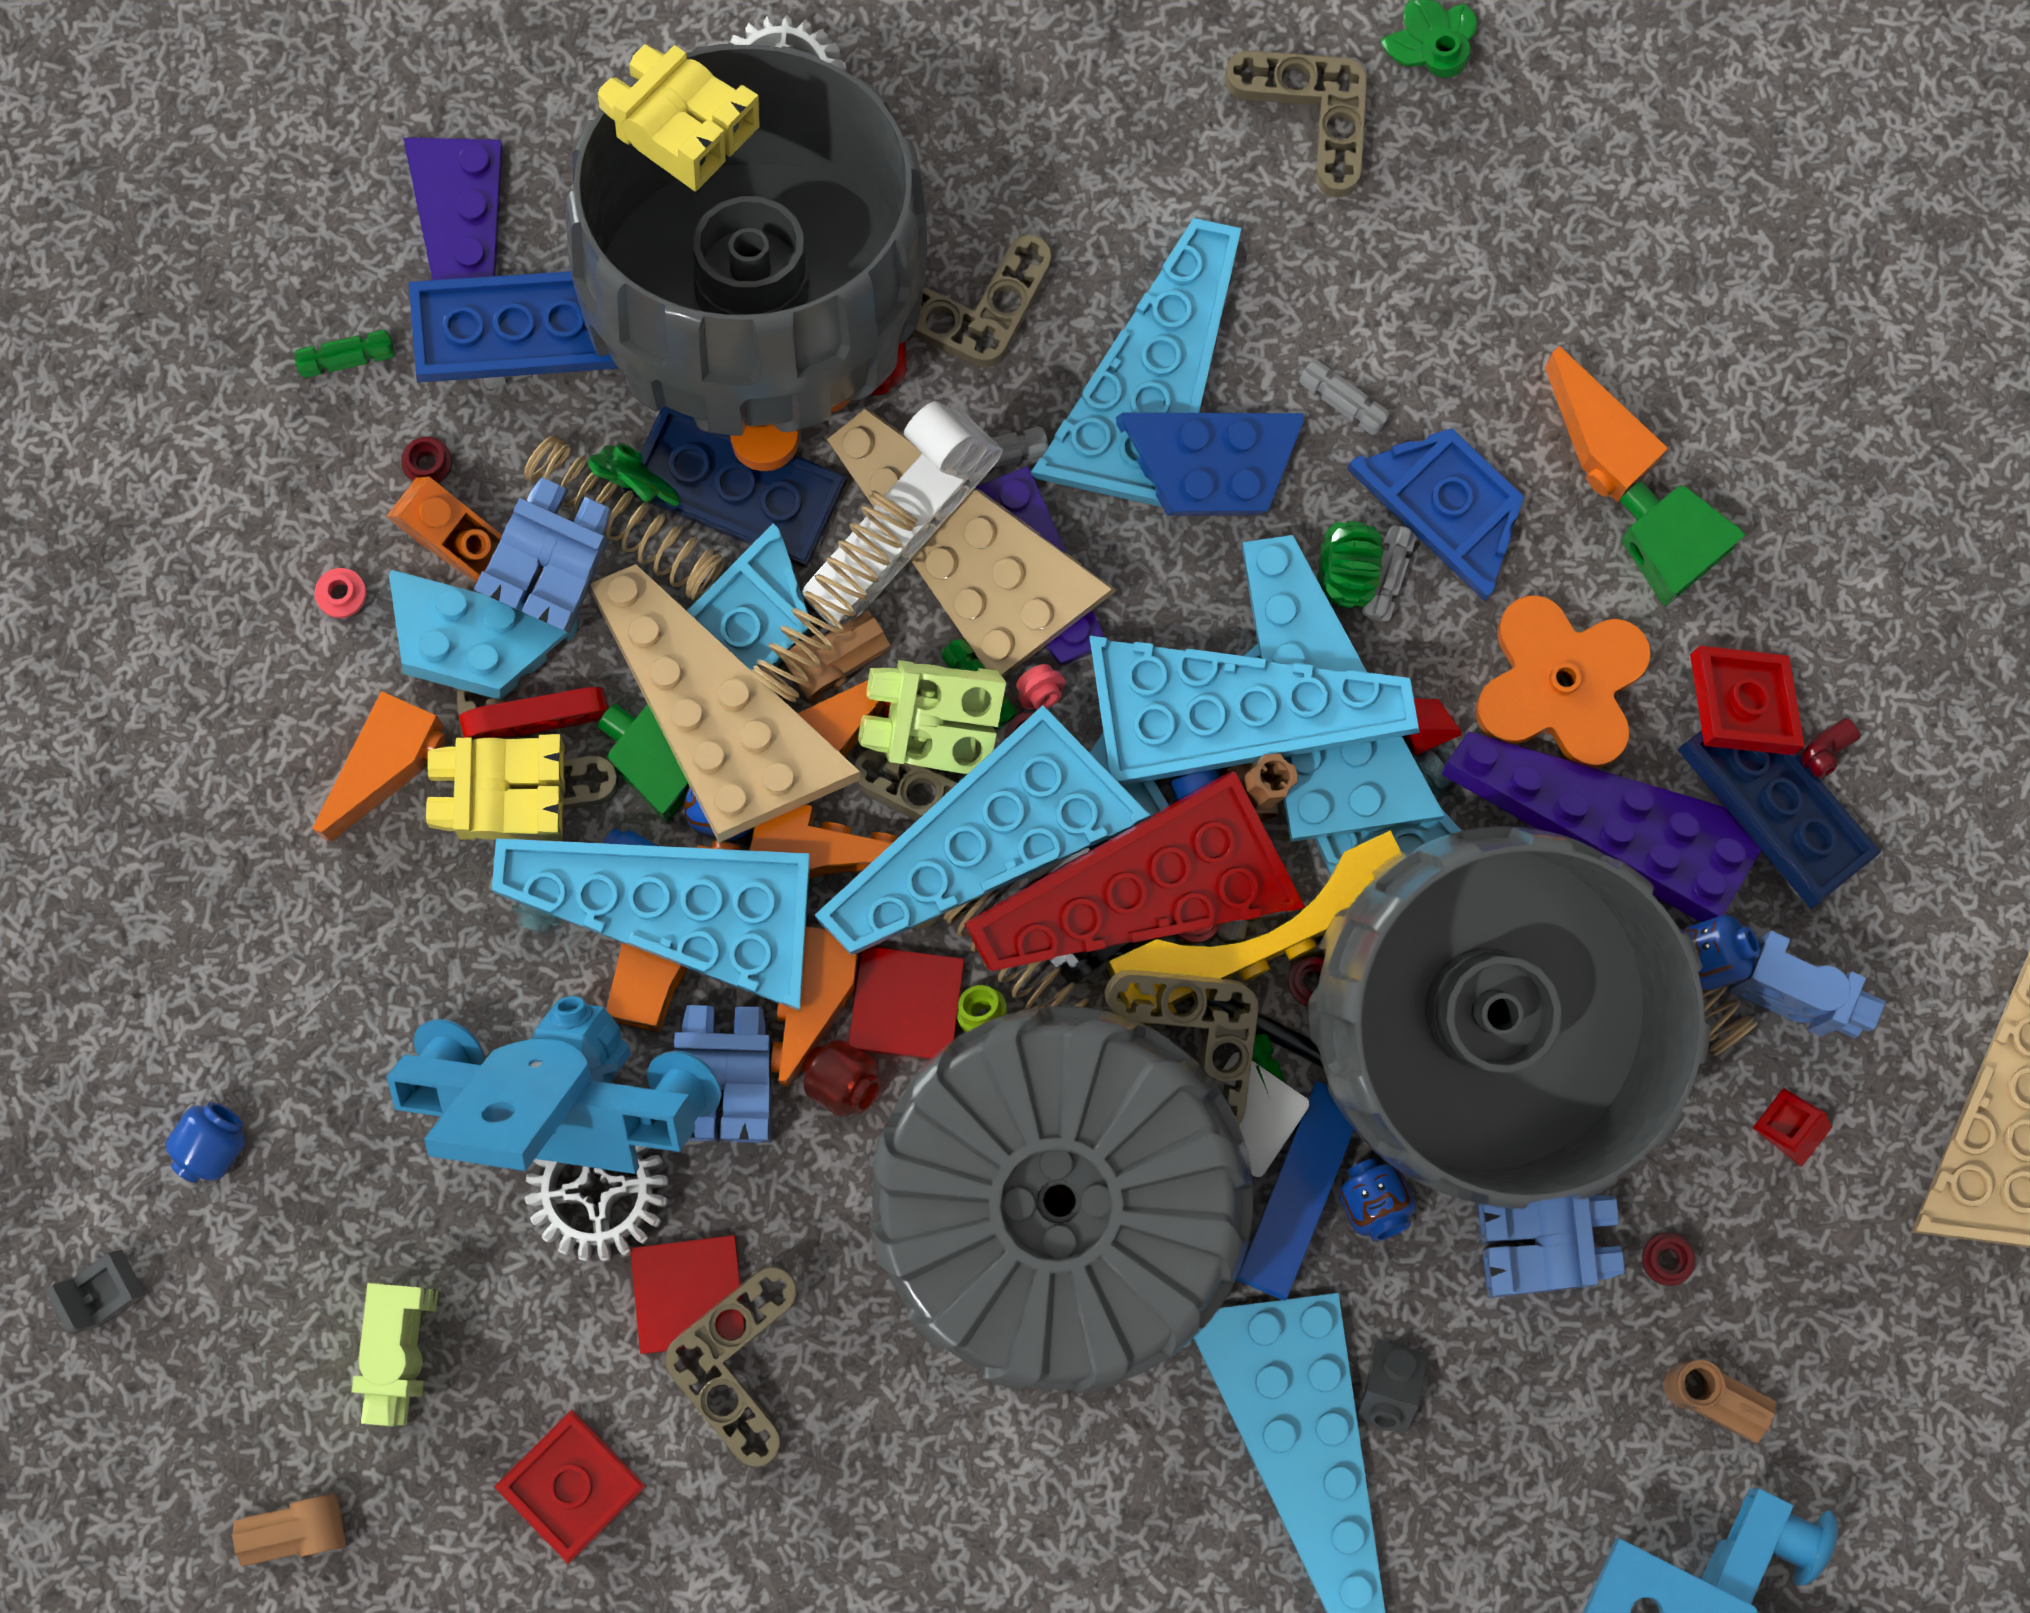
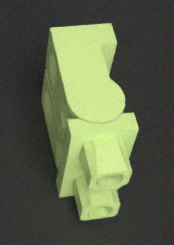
M898 660L897 669L870 668L866 694L868 699L891 702L888 718L869 715L862 716L858 741L863 747L884 752L888 761L892 763L904 764L905 762L921 767L968 774L994 750L997 733L993 727H998L1006 682L998 670L978 668V671H970L930 664H914L913 662Z
M367 1283L359 1352V1369L363 1376H353L351 1391L354 1393H365L362 1424L384 1426L407 1425L410 1397H422L424 1381L415 1380L420 1374L423 1365L422 1354L417 1347L421 1311L436 1312L438 1290Z

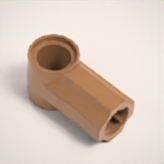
M868 610L842 625L844 633L830 632L825 635L832 644V650H823L805 641H801L820 660V667H811L786 655L809 678V684H797L810 703L822 699L820 693L832 686L837 690L846 682L848 675L891 650V645L882 628ZM817 635L809 637L826 645ZM795 645L789 650L807 660L814 662L810 658V656L807 655L797 645ZM783 660L791 675L803 679L790 665H788Z
M1281 753L1265 754L1254 763L1238 765L1227 770V773H1237L1258 816H1262V820H1269L1279 815L1278 803L1287 797L1288 790L1297 784L1295 765L1289 764L1284 760Z
M1705 1360L1679 1362L1666 1373L1664 1389L1667 1397L1673 1404L1680 1408L1690 1409L1754 1444L1760 1441L1774 1419L1776 1401L1725 1375L1712 1362ZM1692 1370L1697 1372L1703 1380V1391L1697 1399H1693L1688 1395L1685 1389V1378Z
M337 1493L290 1503V1508L265 1512L233 1521L232 1539L234 1551L241 1567L296 1554L301 1558L347 1547Z

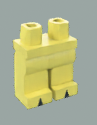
M644 44L633 55L629 63L630 75L638 81L630 87L618 78L611 77L598 91L599 108L615 120L616 137L628 145L631 143L638 151L695 192L726 162L725 154L731 157L759 128L758 94L743 85L735 90L714 77L701 63L693 59H687V53L675 45L664 54ZM738 123L739 127L734 132L733 127ZM705 157V162L700 166V161Z
M560 734L539 735V738L525 739L479 738L472 740V738H456V747L428 750L429 779L431 781H455L454 797L427 798L426 823L429 828L455 831L460 840H475V838L496 840V838L563 842L564 797L561 791H564L565 745Z

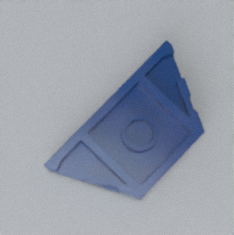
M1122 412L1116 417L1117 427L1121 433L1127 432L1140 456L1136 461L1145 477L1154 484L1156 497L1167 516L1262 515L1266 513L1270 508L1304 422L1303 413Z
M1451 428L1431 434L1427 439L1420 442L1408 441L1392 446L1390 451L1368 458L1359 456L1349 463L1347 470L1403 524L1411 529L1484 601L1491 596L1524 496L1454 429Z

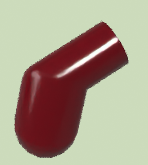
M1844 718L1816 735L1801 754V762L1804 768L1809 767L1814 777L1824 778L1830 775L1837 767V758L1834 755L1860 739L1858 729L1850 719Z

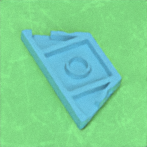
M774 524L687 610L690 615L750 670L754 669L753 665H758L757 660L760 659L775 667L783 661L782 658L769 648L768 643L773 642L787 650L796 645L780 630V626L785 625L805 636L812 632L792 613L791 609L797 608L809 614L782 533Z
M391 570L389 574L402 670L405 675L501 700L518 686L519 680L524 675L533 673L547 661L546 654L564 638L568 642L572 640L578 629L577 619L571 633H568L481 593Z

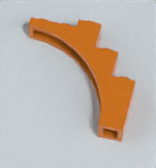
M805 804L755 826L749 851L809 853V879L826 874L863 871L899 837L882 832H872L871 838L851 835L852 829L850 827L833 822H822L820 828L812 827L815 817L814 810L811 805ZM712 841L711 847L697 846V848L742 850V847L724 841ZM622 943L606 1008L607 1012L617 1024L661 1032L673 995L688 968Z

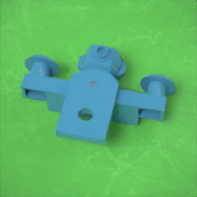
M568 996L556 1001L535 1029L531 1040L515 1042L497 1048L490 1053L486 1060L477 1038L462 1025L446 1019L427 1021L419 1026L414 1035V1047L418 1056L404 1054L386 1076L395 1110L441 1117L424 1138L428 1156L526 1171L535 1159L636 1174L640 1166L635 1145L680 1152L695 1131V1121L697 1118L714 1112L721 1100V1086L714 1071L700 1058L681 1051L665 1052L651 1061L647 1070V1080L650 1089L611 1084L631 1055L629 1045L622 1039L620 1027L604 1007L588 1005L584 1003L582 998L577 996Z
M1749 1488L1727 1540L1719 1539L1702 1579L1621 1539L1615 1538L1582 1613H1631L1633 1604L1645 1597L1652 1599L1656 1603L1659 1613H1758L1756 1607L1751 1605L1772 1554L1796 1565L1793 1579L1795 1585L1804 1586L1810 1584L1822 1574L1833 1556L1838 1540L1837 1519L1828 1510L1813 1524L1791 1513L1794 1505L1760 1488Z

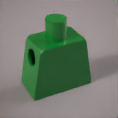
M1641 480L1619 500L1637 520L1627 530L1621 542L1665 607L1732 552L1745 537L1741 529L1682 485L1678 486L1660 501Z
M614 703L608 708L598 723V728L617 742L609 751L607 758L621 777L668 824L684 804L690 785L649 705L647 704L637 718H635L617 703Z

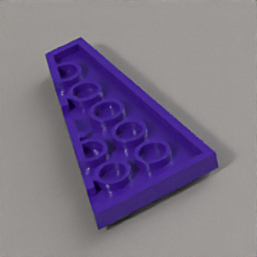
M1468 731L1448 759L1441 774L1538 830L1572 838L1596 849L1604 855L1623 861L1652 883V895L1699 922L1724 915L1761 852V849L1726 807Z

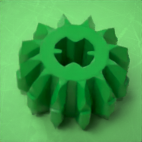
M1347 521V523L1335 522L1325 532L1324 542L1321 544L1320 558L1318 559L1319 571L1317 578L1329 603L1337 604L1338 607H1365L1375 597L1376 588L1380 585L1379 577L1383 569L1381 563L1384 553L1381 548L1382 538L1375 526L1363 525V522Z

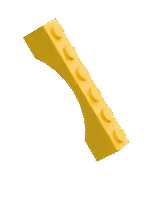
M1390 830L1345 851L1319 895L1296 917L1267 934L1241 943L1214 947L1186 946L1156 939L1109 961L1107 969L1111 977L1120 971L1137 970L1219 979H1232L1239 975L1242 982H1247L1269 971L1271 968L1268 961L1286 953L1289 961L1316 949L1317 945L1314 940L1325 935L1335 914L1349 908L1364 888L1374 879L1372 872L1387 860L1399 854L1401 850ZM1129 983L1127 991L1119 992L1126 1008H1131L1133 1000L1141 999L1149 1000L1154 1005L1151 1012L1158 1011L1156 994L1160 984H1154L1155 995L1140 993L1135 988L1134 983ZM1186 986L1174 989L1168 998L1170 1011L1177 1014L1174 1005L1191 997L1195 1001L1193 990ZM1209 988L1205 990L1207 1000L1211 999V997L1209 996V992L1211 989Z

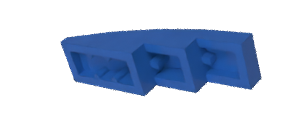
M1318 1081L1315 1082L1308 1098L1309 1108L1301 1118L1288 1147L1236 1279L1241 1283L1286 1301L1354 1130L1335 1105L1328 1092V1085Z

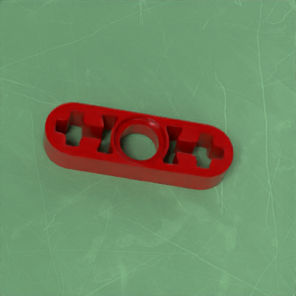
M587 687L477 707L460 714L459 720L464 738H472V740L479 738L507 739L598 721L608 710V704L603 687Z

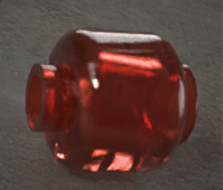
M840 1039L827 1043L823 1048L821 1046L813 1048L806 1056L802 1065V1072L805 1073L803 1087L806 1095L837 1116L847 1117L855 1112L858 1114L865 1112L873 1104L881 1089L882 1082L878 1077L879 1069L877 1062L850 1043Z

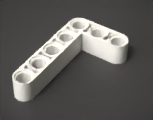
M931 402L920 409L907 424L903 435L922 454L887 492L885 497L917 518L918 523H915L913 531H907L872 514L899 539L902 548L892 547L860 531L889 558L890 565L880 564L850 549L876 573L878 582L868 581L838 566L867 595V599H859L828 584L855 610V616H847L818 602L841 625L861 615L1000 459L1003 452L1002 448L967 414L939 402ZM878 504L873 508L903 523L900 519L889 513L887 510H885ZM867 517L859 524L893 541ZM854 532L845 540L881 558ZM840 546L831 555L832 558L871 576L845 553ZM827 561L815 573V575H823L859 593ZM815 575L805 585L801 593L803 596V592H811L848 610L816 581ZM803 596V599H804L829 625H831V626H833V627H836L824 614H822L815 606H813V605Z

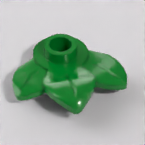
M1409 0L1404 8V25L1406 29L1390 34L1381 40L1384 51L1397 63L1405 67L1425 65L1433 75L1441 78H1450L1458 75L1470 59L1469 41L1477 32V18L1465 3L1456 5L1446 12L1441 4L1434 0ZM1447 49V50H1450V51L1443 52V51H1440V50Z
M618 443L616 447L606 445L600 454L591 455L588 459V465L595 476L608 479L624 488H632L644 502H649L658 496L675 507L680 503L677 491L664 479L649 471L642 463L644 460L642 454L627 444Z

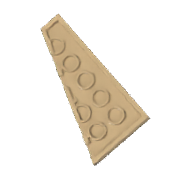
M867 409L861 411L827 439L873 507L877 504L869 499L872 491L876 490L885 496L922 454L903 433ZM976 488L972 490L911 559L913 565L984 667L990 670H998L1003 678L1117 591L1109 583L1095 576L1076 559L1058 549L1043 538L1039 532Z
M637 564L589 583L591 594L718 842H722L860 780V771L773 690L751 675L750 669Z
M2030 950L1910 1233L2030 1248Z

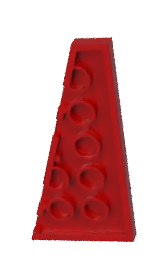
M1228 772L965 922L964 925L987 969L996 971L1050 960L1058 956L1105 949L1108 946L1128 942L1134 943L1209 928L1212 925L1262 917V915L1281 911L1303 909L1305 906L1237 773Z

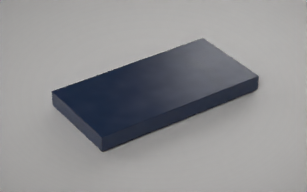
M667 406L660 409L640 452L644 457L642 463L646 468L668 482L680 497V503L677 507L665 502L658 496L649 501L650 504L749 545H752L774 524L782 533L791 562L805 568L808 567L847 482V476L796 455L786 465L776 470L757 471L741 463L734 454L730 435L703 431L697 427L693 417L679 413ZM623 488L624 493L633 490L632 488ZM633 490V495H634L633 497H636V498L642 500V499L637 495V493Z
M1702 730L1678 749L1679 753L1810 909L1881 853L1819 778L1814 777L1809 767L1804 768L1801 756L1798 753L1787 755L1704 746Z

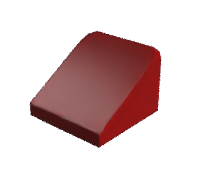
M1414 698L1420 733L1405 735L1403 738L1415 755L1461 736V730L1439 699Z
M1783 1088L1752 1128L1802 1167L1832 1129V1125L1824 1111Z

